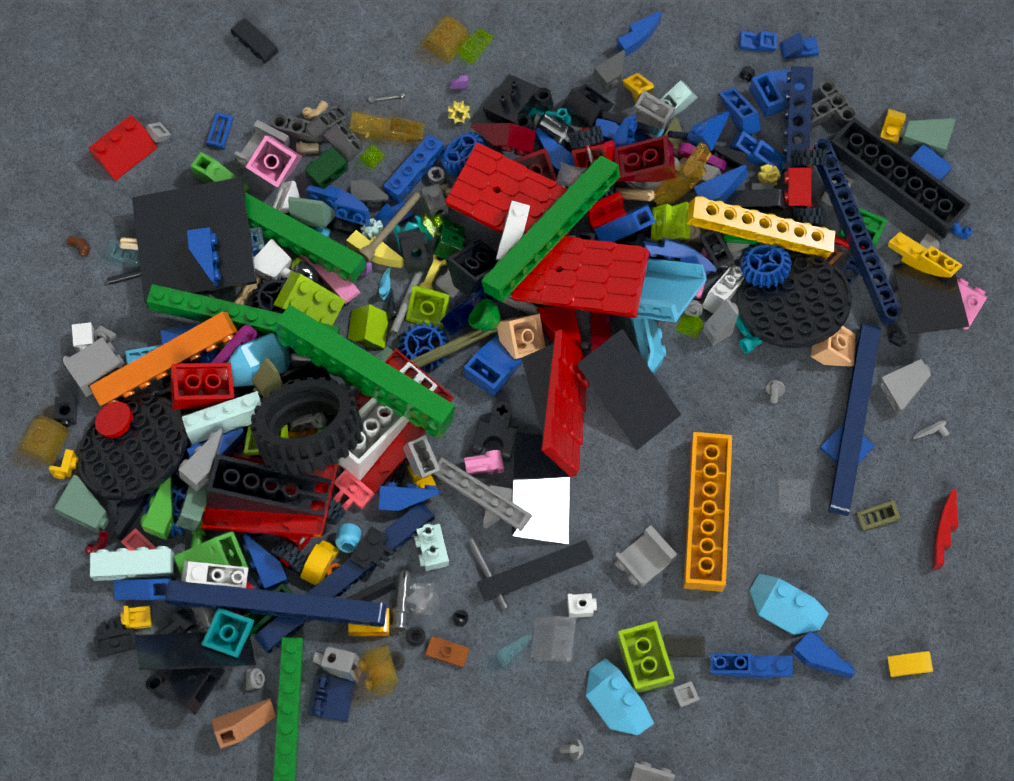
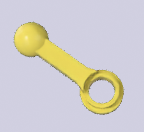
M433 254V263L425 281L419 285L420 287L433 290L432 285L441 266L447 265L446 259L440 261Z

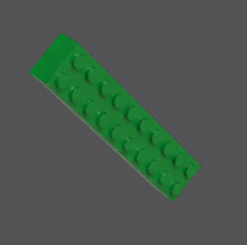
M289 305L277 320V336L282 345L290 346L298 355L306 356L316 366L326 368L331 375L339 376L347 385L355 386L365 396L373 397L381 406H387L396 415L409 419L412 425L422 427L430 436H436L441 439L453 423L454 404L292 305Z

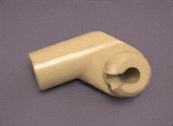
M321 101L316 109L304 108L302 114L305 119L313 120L327 109L328 104L325 101Z

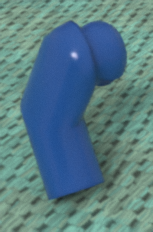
M959 222L952 229V233L962 239H968L973 233L970 227L963 228Z

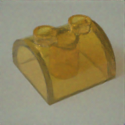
M445 15L426 35L420 45L449 64L470 40V34L458 20Z
M35 415L17 451L53 466L71 432L53 419L42 415Z
M388 645L377 646L364 652L361 655L362 659L358 660L361 672L366 671L368 678L364 679L366 691H371L373 696H384L394 693L399 682Z

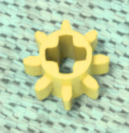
M463 100L461 103L454 101L452 107L448 106V111L451 112L448 114V118H453L455 124L457 122L464 123L465 118H470L468 113L470 110L469 106H465Z
M769 164L760 167L761 171L758 173L760 183H774V186L778 185L777 181L780 179L778 168L776 166L772 167Z

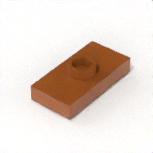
M431 636L425 656L464 668L470 648Z

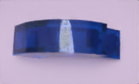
M482 286L468 300L451 310L440 322L453 336L469 325L470 313L481 300L490 299L495 304L497 299L485 293Z

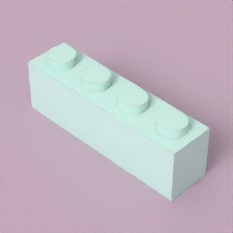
M256 391L183 416V423L191 444L207 440L211 433H216L219 429H222L223 434L231 430L252 424L251 416L255 414L254 409L257 405H261L258 392Z
M158 546L154 550H149L146 547L136 548V551H129V549L125 548L117 549L116 552H109V550L104 549L97 550V553H90V577L94 581L174 577V552L168 549L167 546Z

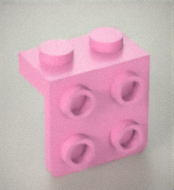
M959 277L957 281L969 326H971L987 296L984 295L986 293L984 290L975 287V289L969 287V282Z

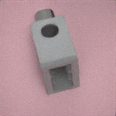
M426 435L408 442L403 447L410 467L417 476L423 478L440 470Z
M327 647L325 653L316 651L313 662L320 664L326 673L356 683L359 680L364 665L356 653Z

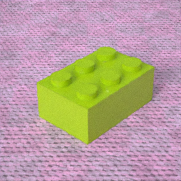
M291 271L273 305L284 311L289 305H292L320 323L333 325L346 300L304 275Z
M657 621L618 631L616 638L631 686L636 693L673 684L675 677Z

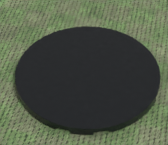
M788 253L791 259V271L788 273V278L784 279L783 284L777 282L776 287L774 285H770L769 289L767 286L760 288L759 285H756L754 287L752 282L747 283L746 278H744L737 295L740 318L745 327L754 336L775 346L801 348L823 342L841 329L851 311L852 293L847 278L837 266H833L826 259L816 255Z
M141 394L138 397H127L118 401L125 403L133 413V421L129 424L130 428L123 435L117 438L103 437L96 429L94 420L86 436H83L79 447L78 469L85 484L97 495L110 500H130L141 497L162 485L179 466L188 443V435L182 419L183 414L179 409L172 410V402L168 399L152 394Z

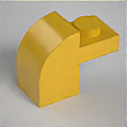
M324 540L319 545L316 544L304 565L300 578L318 585L325 578L330 564L336 558L340 549Z

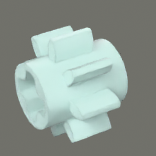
M370 219V225H363L360 229L362 235L371 241L384 228L380 220L376 222L375 219Z

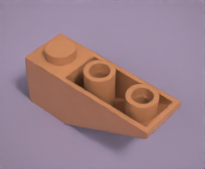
M268 699L211 719L220 749L241 742L274 719L276 714L271 700Z

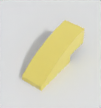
M356 230L346 240L347 248L358 253L362 247L370 245L376 236L370 241ZM383 242L376 248L374 258L371 260L377 264L402 268L404 266L403 258Z

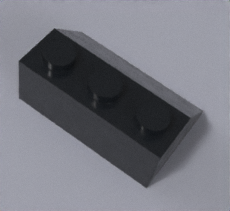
M479 239L449 256L446 262L453 286L466 297L482 289L483 277L498 262L496 260L497 253Z

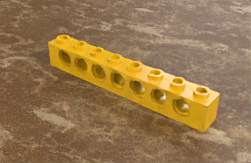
M695 196L688 206V225L773 246L777 244L785 249L816 255L825 259L834 252L835 231H831L826 227L811 226L810 223L795 222L790 218L784 219L774 214H764L758 210L744 209L739 205L732 206L722 201L708 200L703 196Z

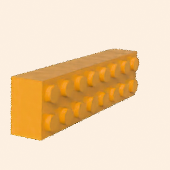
M693 432L691 438L683 589L723 592L726 586L732 435Z

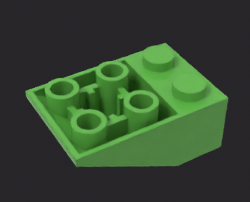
M233 531L173 556L181 577L184 561L248 568Z

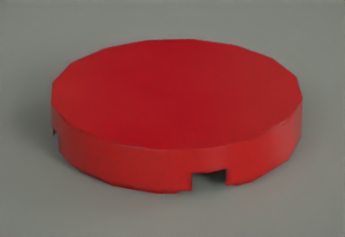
M112 402L107 404L96 416V429L103 437L117 438L130 428L129 424L133 421V413L125 403Z

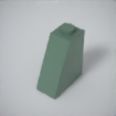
M956 119L909 121L907 127H903L900 133V137L903 138L901 144L917 150L924 144L928 148L933 149L939 157L943 158Z
M73 475L54 509L59 515L99 533L101 529L106 528L109 516L79 477Z
M209 482L198 492L190 485L188 486L175 526L195 531L205 507Z

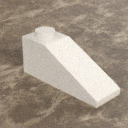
M516 201L511 202L496 260H502L509 249L519 242L524 232L530 205Z

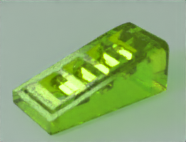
M479 28L460 47L459 57L473 65L492 42L494 36ZM480 35L481 37H483V38L486 39V40L484 41V40L478 38V36Z

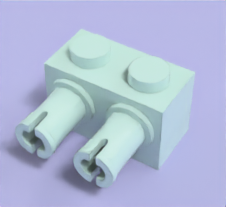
M426 524L422 528L417 529V536H414L416 548L420 547L422 553L418 555L420 565L425 566L426 571L449 566L440 524Z

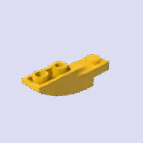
M901 232L888 243L889 248L903 256L902 262L927 274L952 277L962 267V264L935 247L930 246L927 249Z

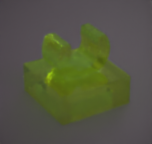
M370 145L360 156V160L373 170L385 158V154L373 145Z
M427 214L421 218L422 223L431 236L435 237L438 235L439 232L436 227L443 224L440 216L437 214L432 219Z

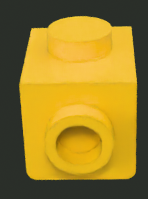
M66 449L61 467L49 466V471L54 478L64 480L65 477L71 478L73 469H76L78 466V458L75 452Z
M124 606V612H121L122 624H125L127 629L132 627L134 629L152 627L151 607L129 608Z

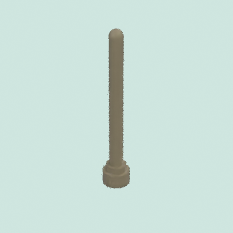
M414 193L373 242L361 248L358 254L363 256L366 262L369 263L374 258L376 248L420 199V193Z

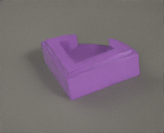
M468 75L459 76V79L451 80L450 89H468Z

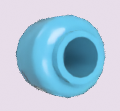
M351 523L340 525L336 531L335 539L338 549L345 553L355 551L361 542V529Z

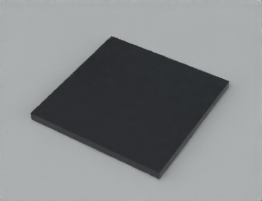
M242 177L132 197L145 304H147L152 284L193 294H203L257 284ZM210 227L212 232L216 233L218 243L215 245V251L219 255V262H216L221 276V279L218 280V287L214 286L189 250L187 230Z

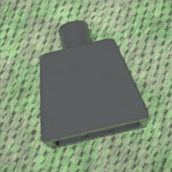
M439 184L422 188L420 199L431 226L440 225L444 218L449 220L448 206L445 203V198Z

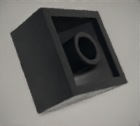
M585 84L571 89L562 108H565L570 116L580 119L583 125L592 127L596 125L597 118L602 119L603 112H608L614 103Z

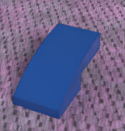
M742 30L739 33L738 49L765 52L776 51L778 34L762 30L757 34Z

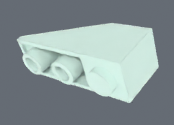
M680 80L660 100L675 108L672 115L674 117L686 109L698 97Z

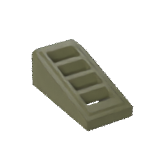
M894 500L856 512L863 531L901 521ZM887 508H890L893 517L889 518ZM880 510H882L884 513V520L881 519V516L879 514ZM875 512L878 522L874 523L871 513ZM866 514L868 515V518H869V521H870L871 524H869V525L866 524V521H865V518H864L863 515H866Z

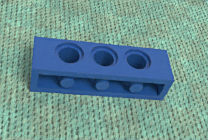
M429 134L384 184V193L388 195V198L397 204L402 202L441 158V155L444 154V143Z

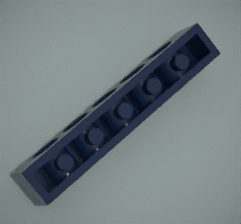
M791 66V72H787V83H790V90H786V101H789V108L785 109V119H789L788 126H785L784 137H788V143L784 144L783 155H787V162H783L782 173L788 172V168H806L807 166L792 165L791 157L792 150L810 149L814 67ZM798 83H801L804 85L805 88L803 90H797L794 86ZM796 101H801L804 106L796 108L793 104ZM795 119L802 120L803 124L801 126H795L793 124V121ZM794 137H799L802 139V142L800 144H794L792 142V139Z

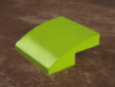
M684 202L674 206L664 204L654 207L652 215L656 222L652 224L651 239L662 242L663 237L676 241L690 239V225L687 224L689 203Z

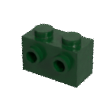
M332 147L329 150H325L318 159L308 163L305 168V175L315 187L325 189L348 171V164Z
M444 218L436 232L433 254L447 259L463 249L462 244L466 237L464 235L465 227Z

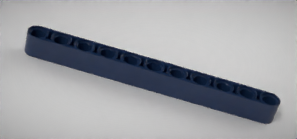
M819 139L813 149L819 150L818 148L826 150V164L830 165L831 168L825 165H816V168L879 319L884 325H892L901 314L900 306L833 147L827 139ZM852 229H856L859 233L853 232ZM859 245L865 247L866 250L861 249ZM866 262H870L872 266H868ZM873 278L877 279L880 283L874 282ZM880 295L885 296L887 300L882 299ZM887 312H891L894 317L889 316Z
M864 323L861 324L859 331L861 334L858 337L844 416L845 422L842 429L843 437L840 440L828 512L848 516L851 509L881 327Z
M423 502L418 503L382 532L388 536V540L384 545L396 552L397 547L401 548L412 539L411 536L413 534L417 535V529L422 528L428 522L431 523L435 516ZM349 559L305 595L340 597L351 588L352 584L355 585L366 576L365 573L371 572L377 566L372 563L366 571ZM278 616L264 627L254 639L269 654L273 651L274 647L277 648L282 644V638H288L290 634H295L304 626L306 621L309 622L311 620Z
M168 581L165 598L166 603L178 606L215 610L221 608L234 612L373 627H384L387 613V605L378 602L183 581Z

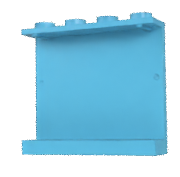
M648 258L637 317L676 322L707 280L703 265Z

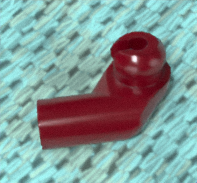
M104 531L99 532L97 543L95 545L88 544L85 548V553L90 555V553H97V550L105 549L108 533Z

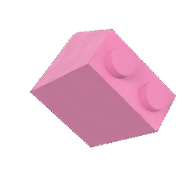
M265 135L246 168L274 186L279 187L293 173L302 156L273 137Z

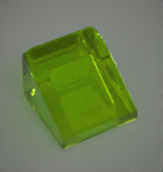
M683 315L676 331L697 340L704 323L700 317Z

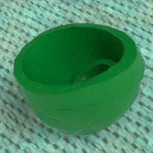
M490 299L481 300L470 313L469 325L482 331L495 330L500 322L498 307Z

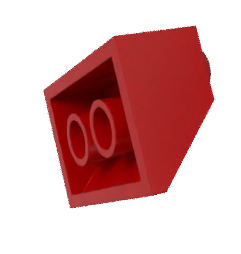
M130 115L88 148L92 158L116 181L158 147L145 128Z
M231 363L172 364V410L206 409L233 400L234 389Z

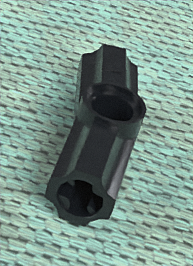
M547 113L541 115L536 126L551 135L558 143L571 148L568 133L575 130Z

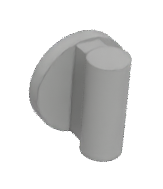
M692 300L684 310L685 314L692 318L699 317L703 312V302Z
M99 326L94 331V338L97 341L103 337L105 342L108 343L114 341L117 334L103 326Z
M772 380L766 385V392L770 394L771 403H777L778 397L782 396L785 392V386L780 381Z
M259 668L246 669V690L261 688L265 681L263 672Z
M573 739L570 745H561L559 751L561 753H570L571 759L578 760L583 754L584 748L579 739Z

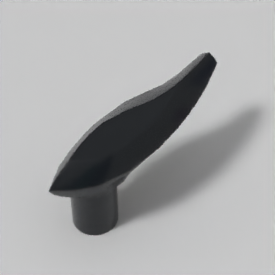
M392 288L389 291L387 316L390 320L396 318L398 311L395 310L396 306Z

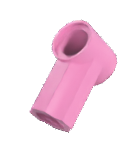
M499 450L488 451L480 456L464 458L466 473L470 475L480 473L493 474V472L502 473L504 471L502 453Z

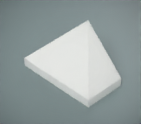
M288 181L281 184L272 206L273 208L284 214L290 212L288 198H300L296 182Z

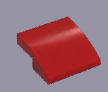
M620 192L597 201L587 212L591 233H595L594 229L626 213L623 209V197Z

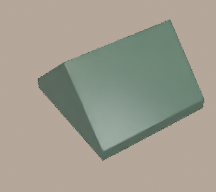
M296 197L288 198L290 217L304 225L325 228L336 216L335 210L323 201Z

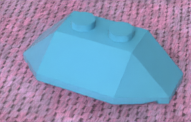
M630 317L636 349L652 373L655 374L661 366L663 358L666 357L665 346L661 345L660 341L662 339V330L657 327V322L653 319Z
M273 333L238 346L228 363H231L233 387L253 385L252 379L266 358H269L279 374L287 372L292 362L289 346L282 345L278 340V336Z
M758 574L749 590L758 616L793 636L809 633L810 631H819L829 614L815 598L777 577Z
M605 658L589 670L586 698L610 730L639 735L654 724L644 702L621 671Z

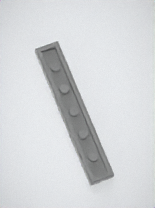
M443 457L438 461L440 470L432 473V475L522 532L533 517L531 513Z

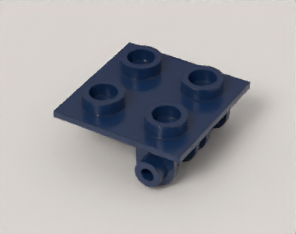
M326 674L315 675L308 716L348 722L355 682L329 678Z

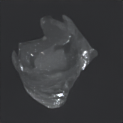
M561 161L556 182L563 187L566 185L571 186L588 168L571 166Z
M434 583L412 584L408 588L414 591L410 597H406L407 602L416 605L415 608H411L413 615L427 616L437 610L440 605V597L434 590Z

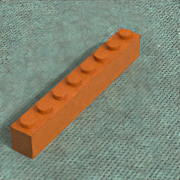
M221 312L90 385V388L100 406L118 402L117 399L123 396L127 398L135 394V389L148 387L151 385V380L155 378L160 380L168 375L167 372L171 370L172 364H183L188 360L192 362L201 357L200 353L204 351L208 353L216 349V344L222 341L223 343L229 342L238 331L228 313Z

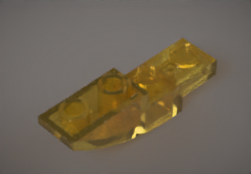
M352 111L349 124L351 131L364 133L366 138L399 142L422 141L425 123L389 116L387 119Z
M700 142L692 151L688 160L682 165L680 171L675 170L676 178L665 180L655 192L654 202L657 206L670 205L689 192L705 175L707 171L704 168V164L712 155L706 144Z

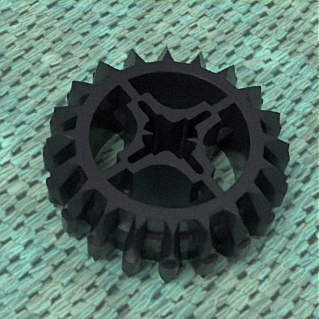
M271 276L270 281L263 279V285L258 283L257 289L253 290L254 296L251 297L252 307L268 310L262 305V300L270 305V310L268 311L283 314L284 310L279 311L281 309L273 304L283 288L287 277L281 280V277L278 276L277 280H274Z

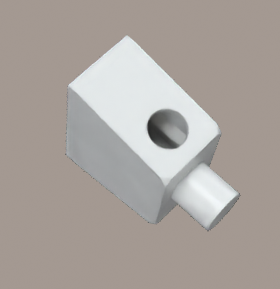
M271 239L254 257L256 275L267 281H270L271 276L274 280H277L278 276L281 279L288 278L291 273L292 259Z

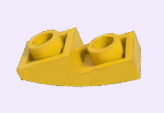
M930 652L888 657L891 677L933 672Z

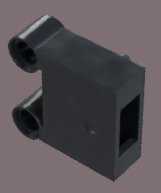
M508 74L484 105L483 111L485 117L494 123H512L534 130L531 118L528 116L537 104L539 110L546 112L553 108L554 102L551 91L548 88H540Z
M222 667L172 669L166 679L162 678L159 674L151 675L146 681V688L158 699H166L196 715L226 670Z

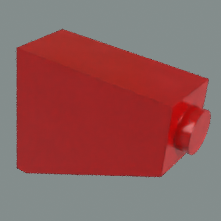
M556 306L536 309L537 314H540L542 330L553 343L555 332L562 329L581 350V337L575 309Z

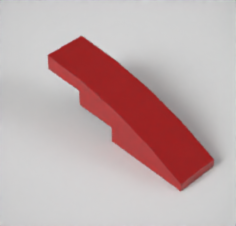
M952 489L948 494L940 513L933 545V569H941L944 565V550L950 548L951 532H955L958 528L956 489Z

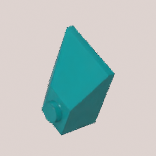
M218 608L202 642V646L238 658L254 624V620Z

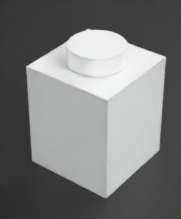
M91 322L72 325L73 346L76 352L95 342L94 328Z

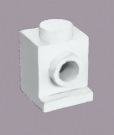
M592 593L568 594L569 618L593 616V611L597 610L596 598L592 599ZM579 602H585L586 606H580Z

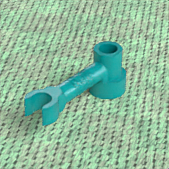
M533 108L528 115L532 119L536 117V114H539V117H541V115L547 113L559 122H564L568 125L572 124L571 116L565 108H561L557 112H544Z
M738 314L735 325L745 337L739 340V346L747 354L753 351L754 347L762 344V340L754 335L752 336Z

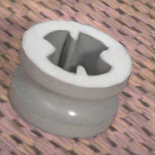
M433 167L429 170L428 179L430 183L441 184L444 181L445 175L442 168ZM439 173L440 178L434 179L433 174Z

